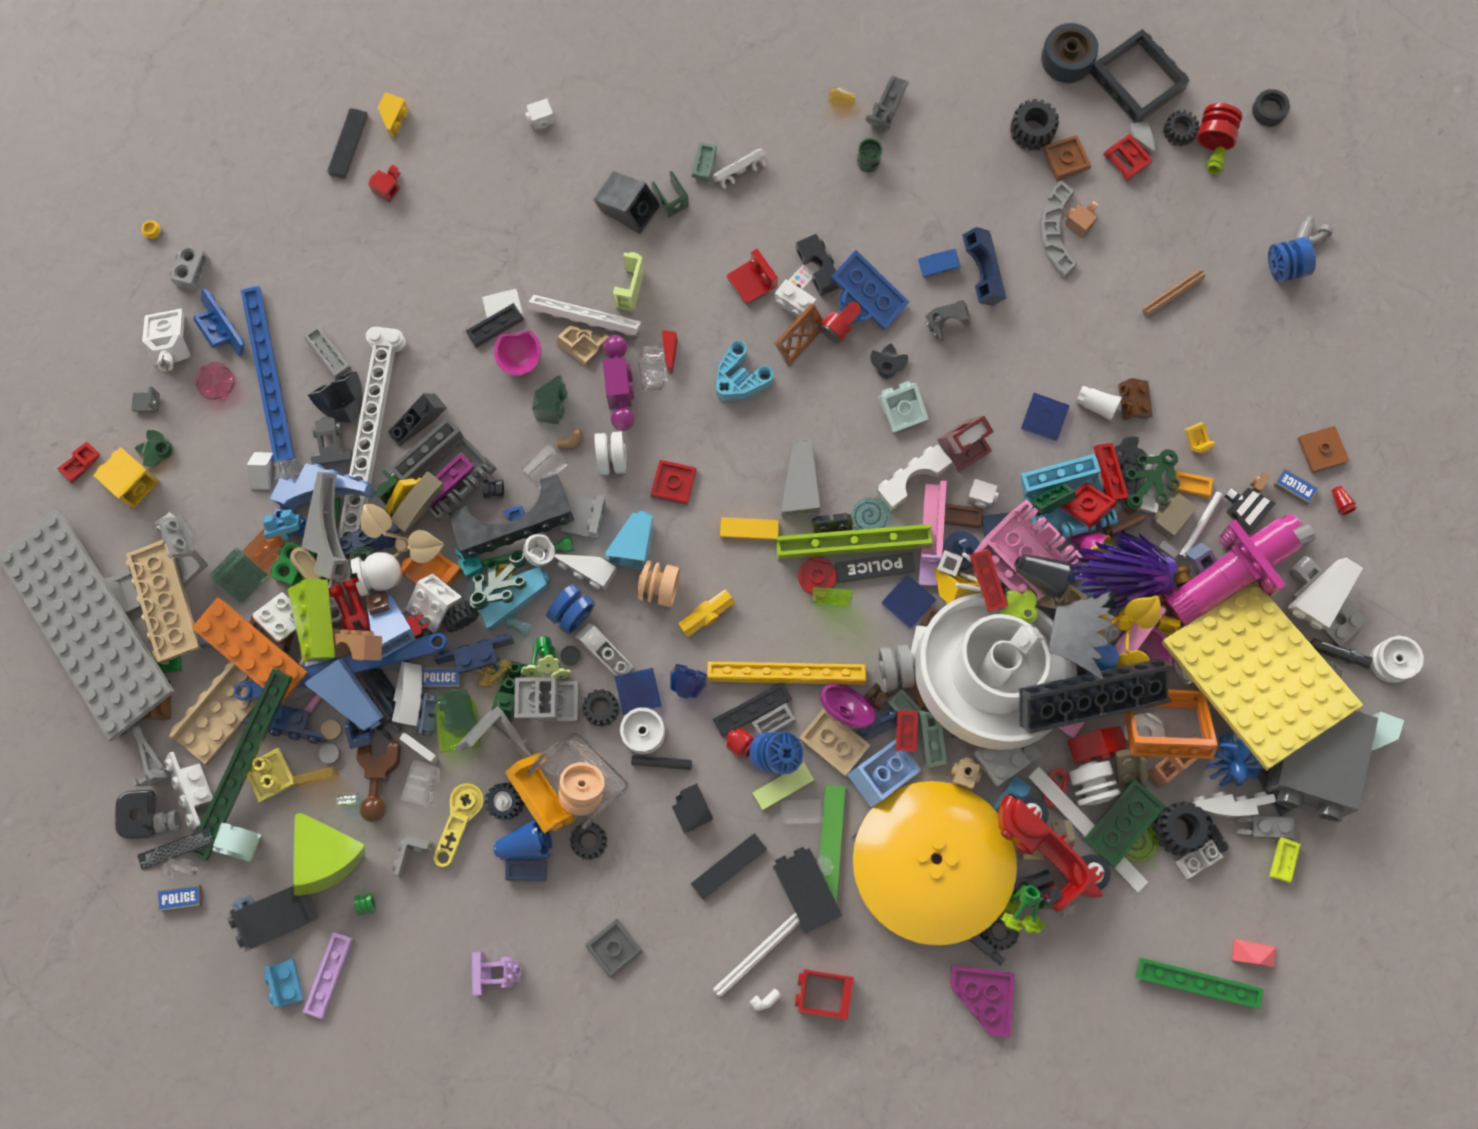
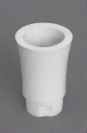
M1083 386L1076 403L1111 422L1122 397Z

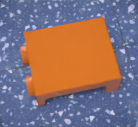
M438 553L436 557L426 563H417L409 557L400 566L402 574L415 584L433 573L450 588L463 573V570L457 564L452 563L441 553Z

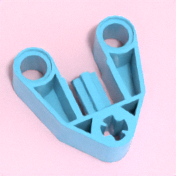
M735 341L731 344L718 367L716 394L722 401L744 400L771 387L773 384V370L767 366L760 367L742 382L749 375L744 368L740 367L738 369L747 357V347L742 341ZM741 350L743 351V353L737 355L734 353V351ZM762 375H768L770 378L768 380H762L760 377Z

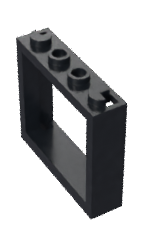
M1144 29L1096 61L1089 73L1134 123L1143 121L1186 89L1190 81L1187 74L1179 69L1175 61L1168 57L1164 49L1158 46L1152 36L1146 33ZM1138 43L1175 83L1174 86L1143 108L1105 67Z

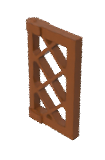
M810 304L774 343L788 366L821 332L820 323L823 319L813 304ZM812 314L811 320H806ZM815 323H817L818 327L814 330ZM805 324H810L809 333H803ZM800 326L799 334H793ZM808 336V338L802 343V338ZM793 337H798L796 346H791ZM787 340V346L784 347L783 343ZM790 350H795V352L791 356H789Z

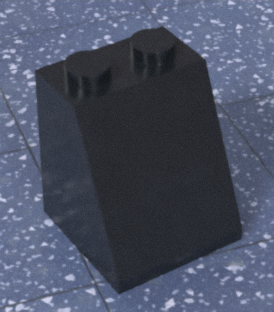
M614 171L593 199L600 211L641 234L660 207L659 202L646 182Z

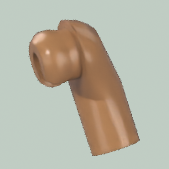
M576 428L567 439H557V448L568 449L577 447L583 438L582 431Z

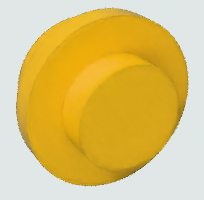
M146 221L142 225V234L148 239H155L161 233V227L155 221Z

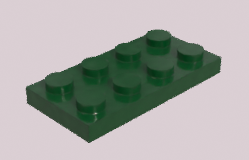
M1133 779L1082 841L1104 858L1111 867L1115 868L1166 806L1136 779Z

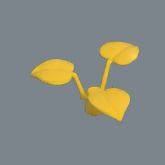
M1158 596L1134 599L1128 603L1126 608L1119 611L1118 617H1113L1112 624L1109 627L1116 623L1119 629L1126 631V653L1119 654L1116 667L1150 661L1149 657L1142 651H1129V632L1132 624L1135 623L1142 629H1149L1157 624L1161 613V604ZM1105 614L1098 617L1107 620V616ZM1105 629L1097 633L1103 636Z

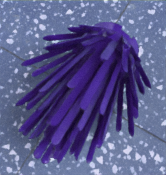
M1116 531L1117 535L1124 538V540L1116 538L1117 542L1140 554L1129 552L1107 543L1094 542L1100 549L1126 556L1082 548V550H1079L1080 554L1104 559L1077 557L1078 560L1089 563V565L1072 564L1073 569H1077L1073 570L1072 575H1080L1074 577V579L1088 580L1080 586H1107V588L1081 590L1082 593L1097 592L1093 596H1099L1118 589L1117 593L1112 597L1114 598L1142 591L1114 602L1113 605L1118 606L1114 607L1112 611L1128 605L1134 599L1169 594L1176 584L1173 583L1174 573H1177V565L1173 557L1163 555L1140 533L1139 537L1142 540L1138 539L1137 542Z

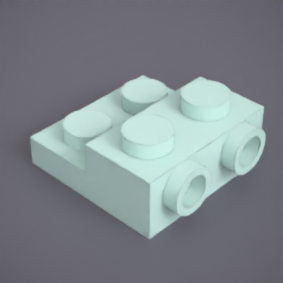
M910 381L899 384V389L893 390L888 388L881 391L882 395L878 396L883 413L886 414L892 432L929 419L917 383L910 384Z

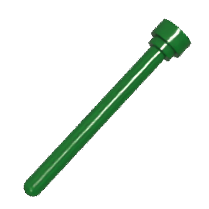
M571 536L563 537L559 542L553 543L555 551H574ZM511 553L483 559L481 564L486 567V563L490 560H495L497 564L509 562Z

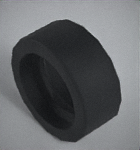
M1267 89L1262 91L1256 98L1252 107V114L1260 124L1276 126L1287 116L1290 109V101L1282 91ZM1265 100L1274 101L1281 108V113L1279 115L1267 114L1263 111L1261 103Z

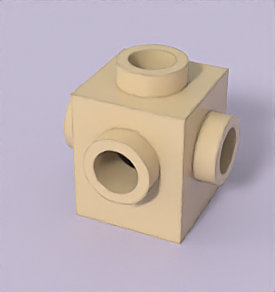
M965 757L964 760L960 759L958 763H954L951 774L954 775L952 784L972 790L975 782L979 783L982 771H979L980 765L976 764V760Z

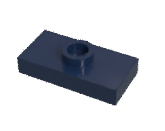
M506 860L505 881H547V860Z

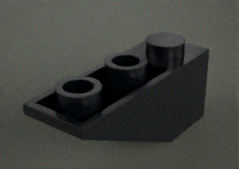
M423 393L393 425L388 433L397 445L401 446L434 422L447 407L436 394Z

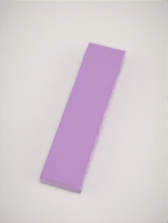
M336 932L332 933L303 1013L324 1019L353 938Z

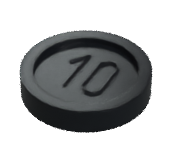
M566 646L562 649L560 657L564 664L571 666L580 660V652L575 646Z

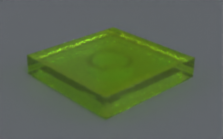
M813 587L811 603L849 606L853 597V590Z

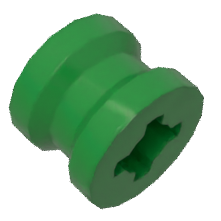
M367 893L363 897L360 895L354 897L355 910L358 916H362L367 912L370 914L376 912L373 893Z

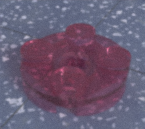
M210 362L209 365L199 368L194 382L197 390L205 398L223 400L232 391L235 376L225 364ZM214 377H218V383L213 385V383L210 382L211 379H215Z

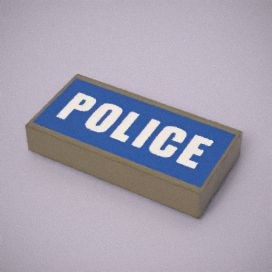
M1286 468L1281 471L1274 483V486L1307 505L1311 502L1319 488Z
M457 667L422 668V688H460L461 674L458 673Z
M201 885L158 890L159 911L202 906Z

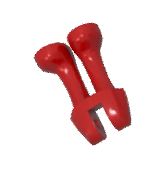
M358 577L343 582V586L353 604L355 615L351 613L342 585L338 584L329 587V597L335 599L344 621L340 624L343 629L357 630L354 621L360 620L364 631H371L369 614L363 607L356 583L359 582Z

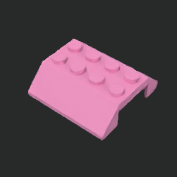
M1025 500L1012 510L983 539L974 553L989 549L998 578L1011 591L1020 592L1022 595L1030 589L1036 595L1038 601L1043 596L1042 591L1016 572L1014 563L1017 557L1028 554L1076 564L1079 561L1077 557H1082V555L1077 550L1073 551L1074 547L1072 545L1059 552L1057 547L1061 546L1066 539L1063 536L1058 538L1060 533L1049 522L1044 524L1046 522L1044 517L1032 524L1029 520L1037 514L1038 510L1033 508L1029 511L1033 505L1028 500Z

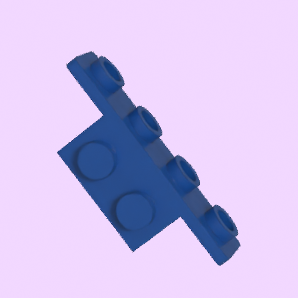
M202 289L201 301L208 311L194 315L193 321L212 348L230 343L238 356L243 355L245 347L243 338L238 336L234 325L227 320L224 310L219 308L215 297L207 289Z

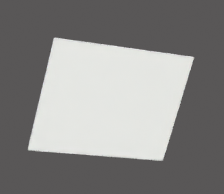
M517 289L482 297L487 318L512 303L523 314Z

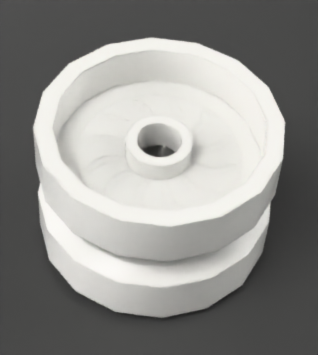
M622 431L612 432L611 444H608V438L605 433L595 434V451L599 476L609 475L611 471L610 463L612 462L616 474L626 473L627 454Z
M1395 636L1379 643L1373 648L1370 657H1372L1370 667L1380 680L1393 684L1412 678L1420 672L1424 656L1421 648L1414 640L1404 636Z
M637 708L624 716L620 726V734L624 744L630 751L638 755H648L657 751L662 746L665 739V727L661 717L655 711L649 708ZM642 728H646V732L644 734H640L639 730H642Z

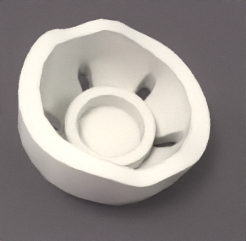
M536 534L527 538L523 547V553L530 564L540 567L548 564L553 559L555 548L547 536Z

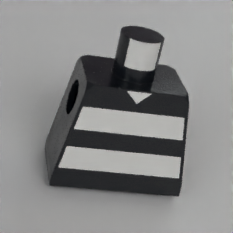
M1231 488L1224 496L1232 503V506L1227 510V514L1239 523L1247 535L1257 527L1276 504L1250 488H1247L1241 495Z

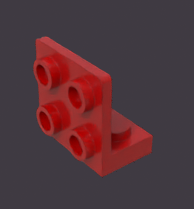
M758 248L751 252L750 261L727 274L728 280L746 305L778 286V276Z

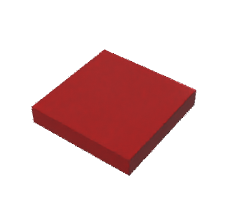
M659 459L650 496L688 505L697 468Z
M1085 482L1075 491L1077 498L1066 505L1060 506V509L1092 528L1116 506L1117 501Z

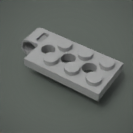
M1307 556L1302 557L1289 570L1296 581L1304 583L1291 595L1295 600L1324 573ZM1347 598L1338 612L1343 618V623L1339 625L1334 619L1330 628L1322 629L1332 643L1340 647L1367 622Z

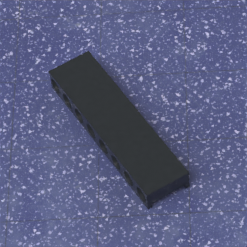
M1160 658L1100 671L1103 680L1093 673L1019 688V726L1032 734L1171 703L1168 692L1169 670L1172 669V665Z

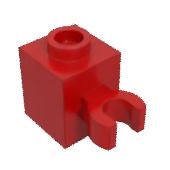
M392 164L387 174L378 169L369 179L368 185L371 191L384 200L391 202L400 190L397 182L401 174L398 171L399 168Z

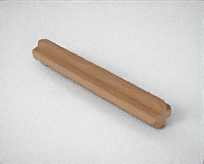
M1197 270L1144 306L1142 311L1145 316L1152 315L1205 278V273L1202 270Z

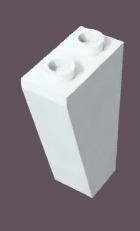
M1347 557L1337 560L1297 597L1287 609L1291 610L1295 617L1308 621L1309 625L1314 629L1330 628L1363 568Z

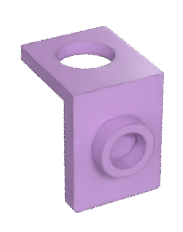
M921 555L919 561V585L938 586L935 567L939 566L942 555Z

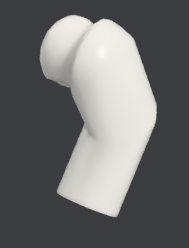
M774 989L762 1001L758 996L754 997L750 1001V1005L754 1007L753 1010L755 1011L770 1008L781 998V994Z

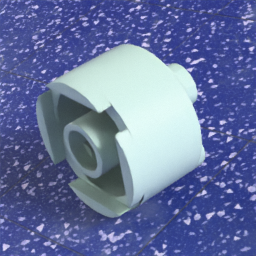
M221 823L212 851L251 862L261 834Z

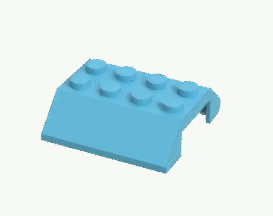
M1095 454L1022 473L1021 483L1024 501L1028 500L1031 503V499L1062 483L1076 491L1086 482L1104 493L1098 478L1101 470ZM1060 507L1049 514L1038 517L1035 515L1030 519L1031 523L1034 524L1038 519L1044 517L1046 519L1044 524L1049 522L1065 538L1070 537V534L1074 536L1096 529L1095 525L1092 528L1088 527L1061 510ZM1114 508L1098 521L1102 528L1106 527L1107 524L1110 526L1118 523Z

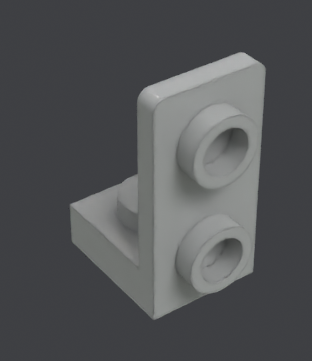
M406 835L399 845V851H401L399 859H396L393 864L394 876L402 877L411 846H413L412 850L424 853L425 849L431 851L433 843Z

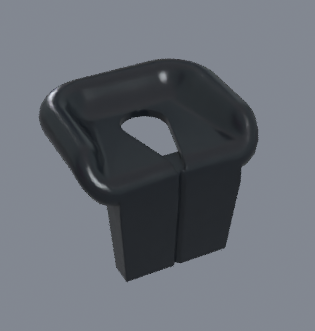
M153 790L126 791L117 798L115 805V829L119 836L124 839L150 838L155 834L153 817L156 812V794ZM134 808L141 809V819H131V810Z

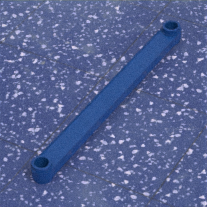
M440 633L416 638L414 642L387 655L381 660L353 659L352 655L341 658L352 673L355 674L442 652L448 646V639ZM442 638L443 644L440 647H435V640ZM341 658L303 667L309 673L297 688L306 686V681ZM254 680L238 684L234 689V695L241 701H249L259 698L263 688ZM247 687V695L242 697L241 690Z

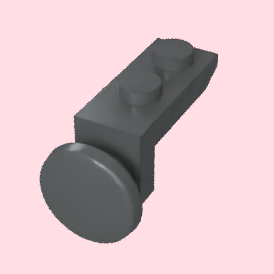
M892 75L879 104L875 103L872 109L873 114L866 115V122L877 129L888 131L891 125L886 121L892 122L909 81Z

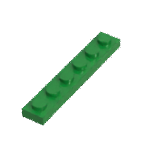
M1139 958L1135 977L1136 979L1256 1009L1261 1007L1264 989L1145 958Z

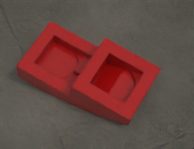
M88 442L71 453L73 457L57 468L71 484L80 478L100 456V453Z

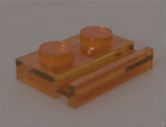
M265 528L243 550L263 570L279 556L280 548L286 543L281 535L266 539L264 536Z

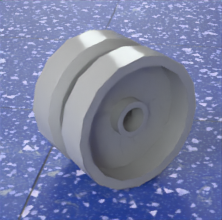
M897 645L895 657L890 647L879 648V669L885 691L896 690L898 679L904 689L914 687V669L908 645Z

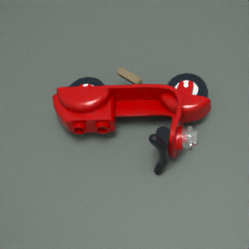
M1010 795L1004 796L998 811V826L1001 830V835L1005 839L1011 840L1016 845L1015 848L1024 855L1033 854L1036 849L1039 850L1068 879L1067 884L1061 890L1055 886L1043 889L1039 909H1053L1056 913L1059 912L1060 917L1069 918L1076 911V902L1073 900L1079 895L1088 898L1103 897L1100 890L1104 889L1110 881V866L1099 855L1089 854L1080 857L1072 849L1076 840L1071 821H1064L1066 835H1062L1057 821L1051 823L1052 829L1046 825L1049 811L1042 799L1033 795L1023 796L1019 799H1015Z

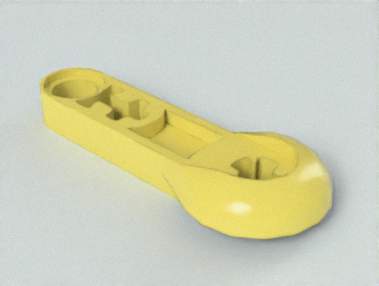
M460 784L451 793L450 816L434 854V862L440 867L451 865L468 822L483 806V794L474 784ZM468 794L470 795L469 799L472 801L470 804L467 803V806H464L462 798ZM452 833H454V838H456V841L451 842L449 848H453V850L450 851L449 849H443L442 846H447L449 843V840L446 839L447 835H452ZM442 852H446L449 855V860L445 864L440 863L438 859L439 854Z

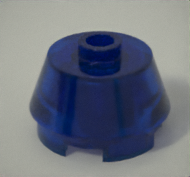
M676 664L673 670L670 671V689L682 698H697L707 686L706 678L708 675L698 669L695 671L687 668L688 666Z

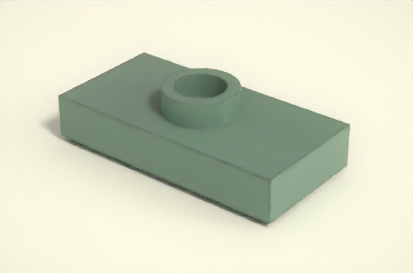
M699 142L692 178L710 181L717 145Z

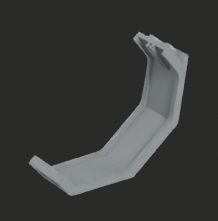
M180 513L177 517L159 518L155 524L160 527L162 532L161 539H164L162 542L167 545L169 550L168 557L175 558L183 587L185 588L208 566L195 530ZM130 570L115 577L104 578L126 614L142 608L137 602L138 593L132 585L131 579L133 576Z

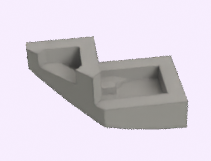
M1148 121L1130 123L1129 131L1132 137L1142 148L1149 150V154L1155 155V144Z

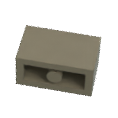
M1180 493L1175 497L1170 496L1168 502L1164 504L1166 506L1163 512L1159 510L1153 517L1155 522L1151 527L1169 541L1197 508L1196 505Z

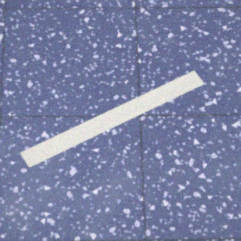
M1038 767L1029 778L1071 823L1086 836L1094 824L1046 773ZM1125 857L1115 867L1137 892L1148 883Z

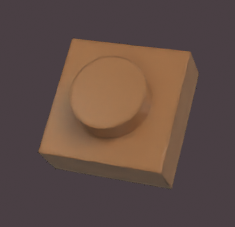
M1266 472L1259 476L1255 475L1250 483L1251 489L1260 493L1271 475Z

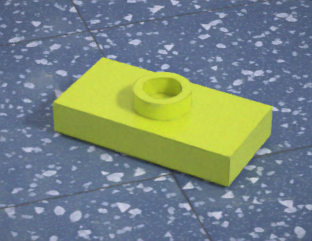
M1282 837L1279 838L1269 877L1286 883L1292 882L1301 846L1300 843Z

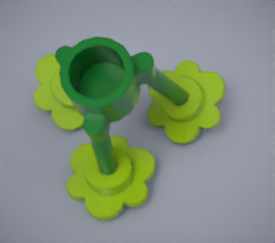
M1023 885L1020 891L1015 895H1011L1003 911L1010 914L1004 913L1001 918L1008 928L1020 931L1025 927V931L1030 934L1033 932L1039 934L1041 929L1045 928V923L1040 921V917L1037 916L1039 904L1042 901L1038 889L1033 886ZM1019 897H1020V903H1021L1020 907H1019V903L1016 901V899L1019 898ZM1034 906L1033 915H1025L1024 920L1020 922L1018 917L1023 909Z

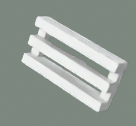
M403 733L399 738L433 764L437 762L438 757L408 734Z

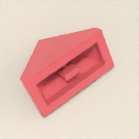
M1234 939L1232 960L1274 968L1276 947Z

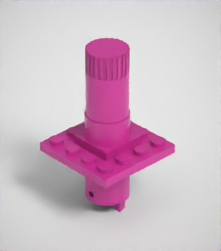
M1293 514L1283 516L1284 519L1277 518L1251 537L1246 534L1236 520L1231 522L1219 535L1221 537V544L1225 549L1229 548L1230 551L1205 571L1164 598V602L1177 620H1181L1180 624L1185 627L1254 582H1257L1261 590L1270 597L1286 585L1274 570V567L1302 548V544L1294 532L1302 524L1300 520Z

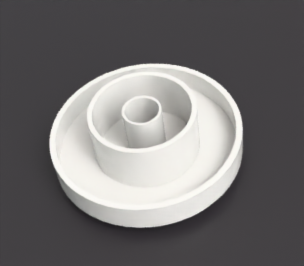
M976 593L958 598L943 607L934 616L923 633L917 646L914 663L918 690L934 718L958 738L970 744L988 749L1009 750L1022 748L1039 741L1052 729L1030 734L1019 726V688L1077 676L1076 664L1059 655L1049 653L1054 622L1038 608H1036L1038 613L1037 619L1032 624H1028L1017 617L1000 614V611L1008 606L988 612L982 593ZM1025 611L1024 615L1030 617L1031 612ZM1032 625L1044 637L1033 654H1024L1010 643L1021 626Z

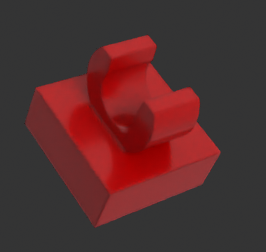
M419 614L415 619L413 615L405 619L415 637L421 635V630L429 626L428 623L425 625L419 624L418 621L424 617L423 614Z

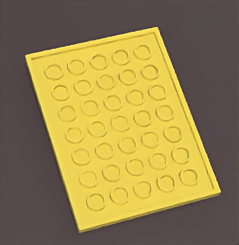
M1257 582L1244 588L1162 641L1163 646L1266 771L1363 706L1361 701L1268 594L1261 590Z

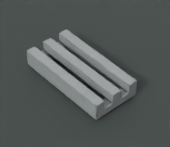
M785 703L752 722V725L759 735L765 729L788 716L790 717L789 720L768 732H778L795 722L796 719ZM785 709L786 713L759 728L758 724Z

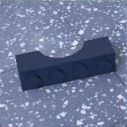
M975 227L962 235L966 252L973 257L980 272V281L975 285L979 303L993 306L1007 299L991 233L989 230Z

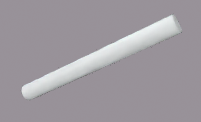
M1220 492L1215 493L1179 554L1181 558L1186 559L1185 552L1192 549L1223 497V494Z

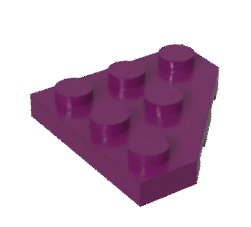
M952 966L950 988L987 1034L1010 1037L1015 973Z

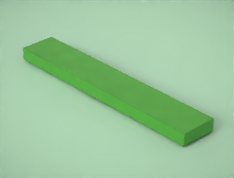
M825 785L819 868L837 903L846 786Z

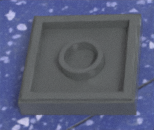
M618 919L614 920L585 944L610 978L642 952V949Z

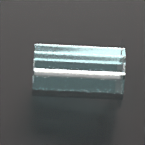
M358 791L356 794L337 795L338 807L351 805L360 807L361 798Z

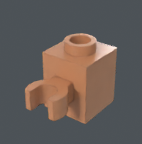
M1092 201L1087 208L1081 204L1075 209L1072 207L1066 214L1067 220L1065 225L1082 238L1094 225L1097 219L1094 213L1099 205Z

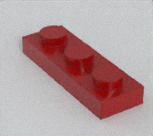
M1113 443L1097 444L1093 448L1101 470L1100 473L1107 496L1115 501L1129 498Z
M985 549L970 554L969 557L987 611L991 612L1008 606L990 550Z

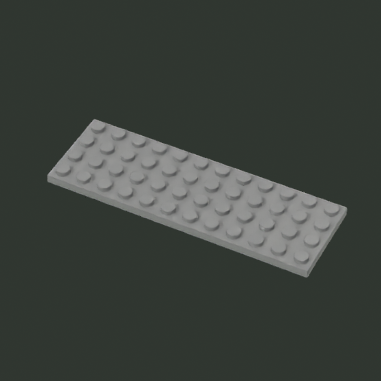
M53 509L0 552L2 567L108 740H115L175 692L60 509Z

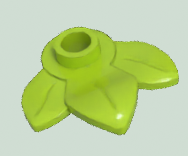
M1030 589L1023 595L1017 591H1007L1008 607L1002 609L1000 614L1014 616L1028 624H1032L1038 616L1035 608L1037 603L1036 595ZM1025 611H1030V612H1031V616H1030V617H1026V616L1024 615V612H1025Z

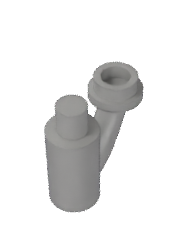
M1307 216L1306 221L1302 222L1296 238L1306 237L1313 245L1325 237L1332 236L1333 228L1329 225H1322L1319 228V234L1311 237L1315 227L1313 223L1314 217Z

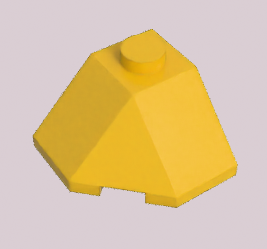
M938 566L935 567L939 596L946 601V604L970 594L981 593L980 591L956 587V583L979 587L978 583L961 577L960 572L953 576L938 570Z

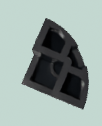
M356 371L342 375L335 381L318 387L309 393L308 397L326 416L334 418L338 422L352 423L359 414L362 405V386Z

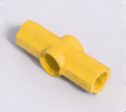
M724 590L710 601L701 603L692 614L680 621L678 625L687 638H689L702 627H707L715 622L720 614L735 604V601Z

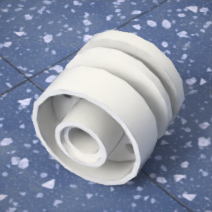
M1094 761L1078 766L1079 769L1069 772L1072 785H1082L1083 787L1075 795L1085 794L1086 798L1078 801L1079 806L1097 805L1110 801L1115 796L1120 795L1119 789L1109 790V787L1117 785V782L1106 781L1107 777L1114 774L1110 761L1100 763Z

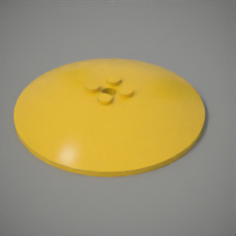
M927 781L909 784L895 790L870 810L862 822L855 840L853 871L856 886L863 902L871 914L884 927L894 934L915 943L942 946L971 939L986 930L997 920L1013 893L1017 874V859L1014 843L1001 835V830L998 826V813L988 802L961 786L945 782ZM939 854L942 857V863L938 865L933 864L930 859L931 855Z

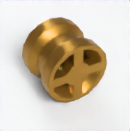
M1190 566L1177 568V573H1174L1175 580L1173 583H1176L1175 586H1183L1193 579L1190 576Z

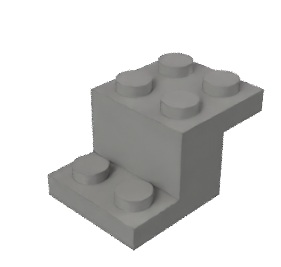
M556 677L515 678L514 718L536 719L538 722H578L579 682L558 681Z
M1035 743L1009 750L981 747L973 753L996 787L1042 756Z

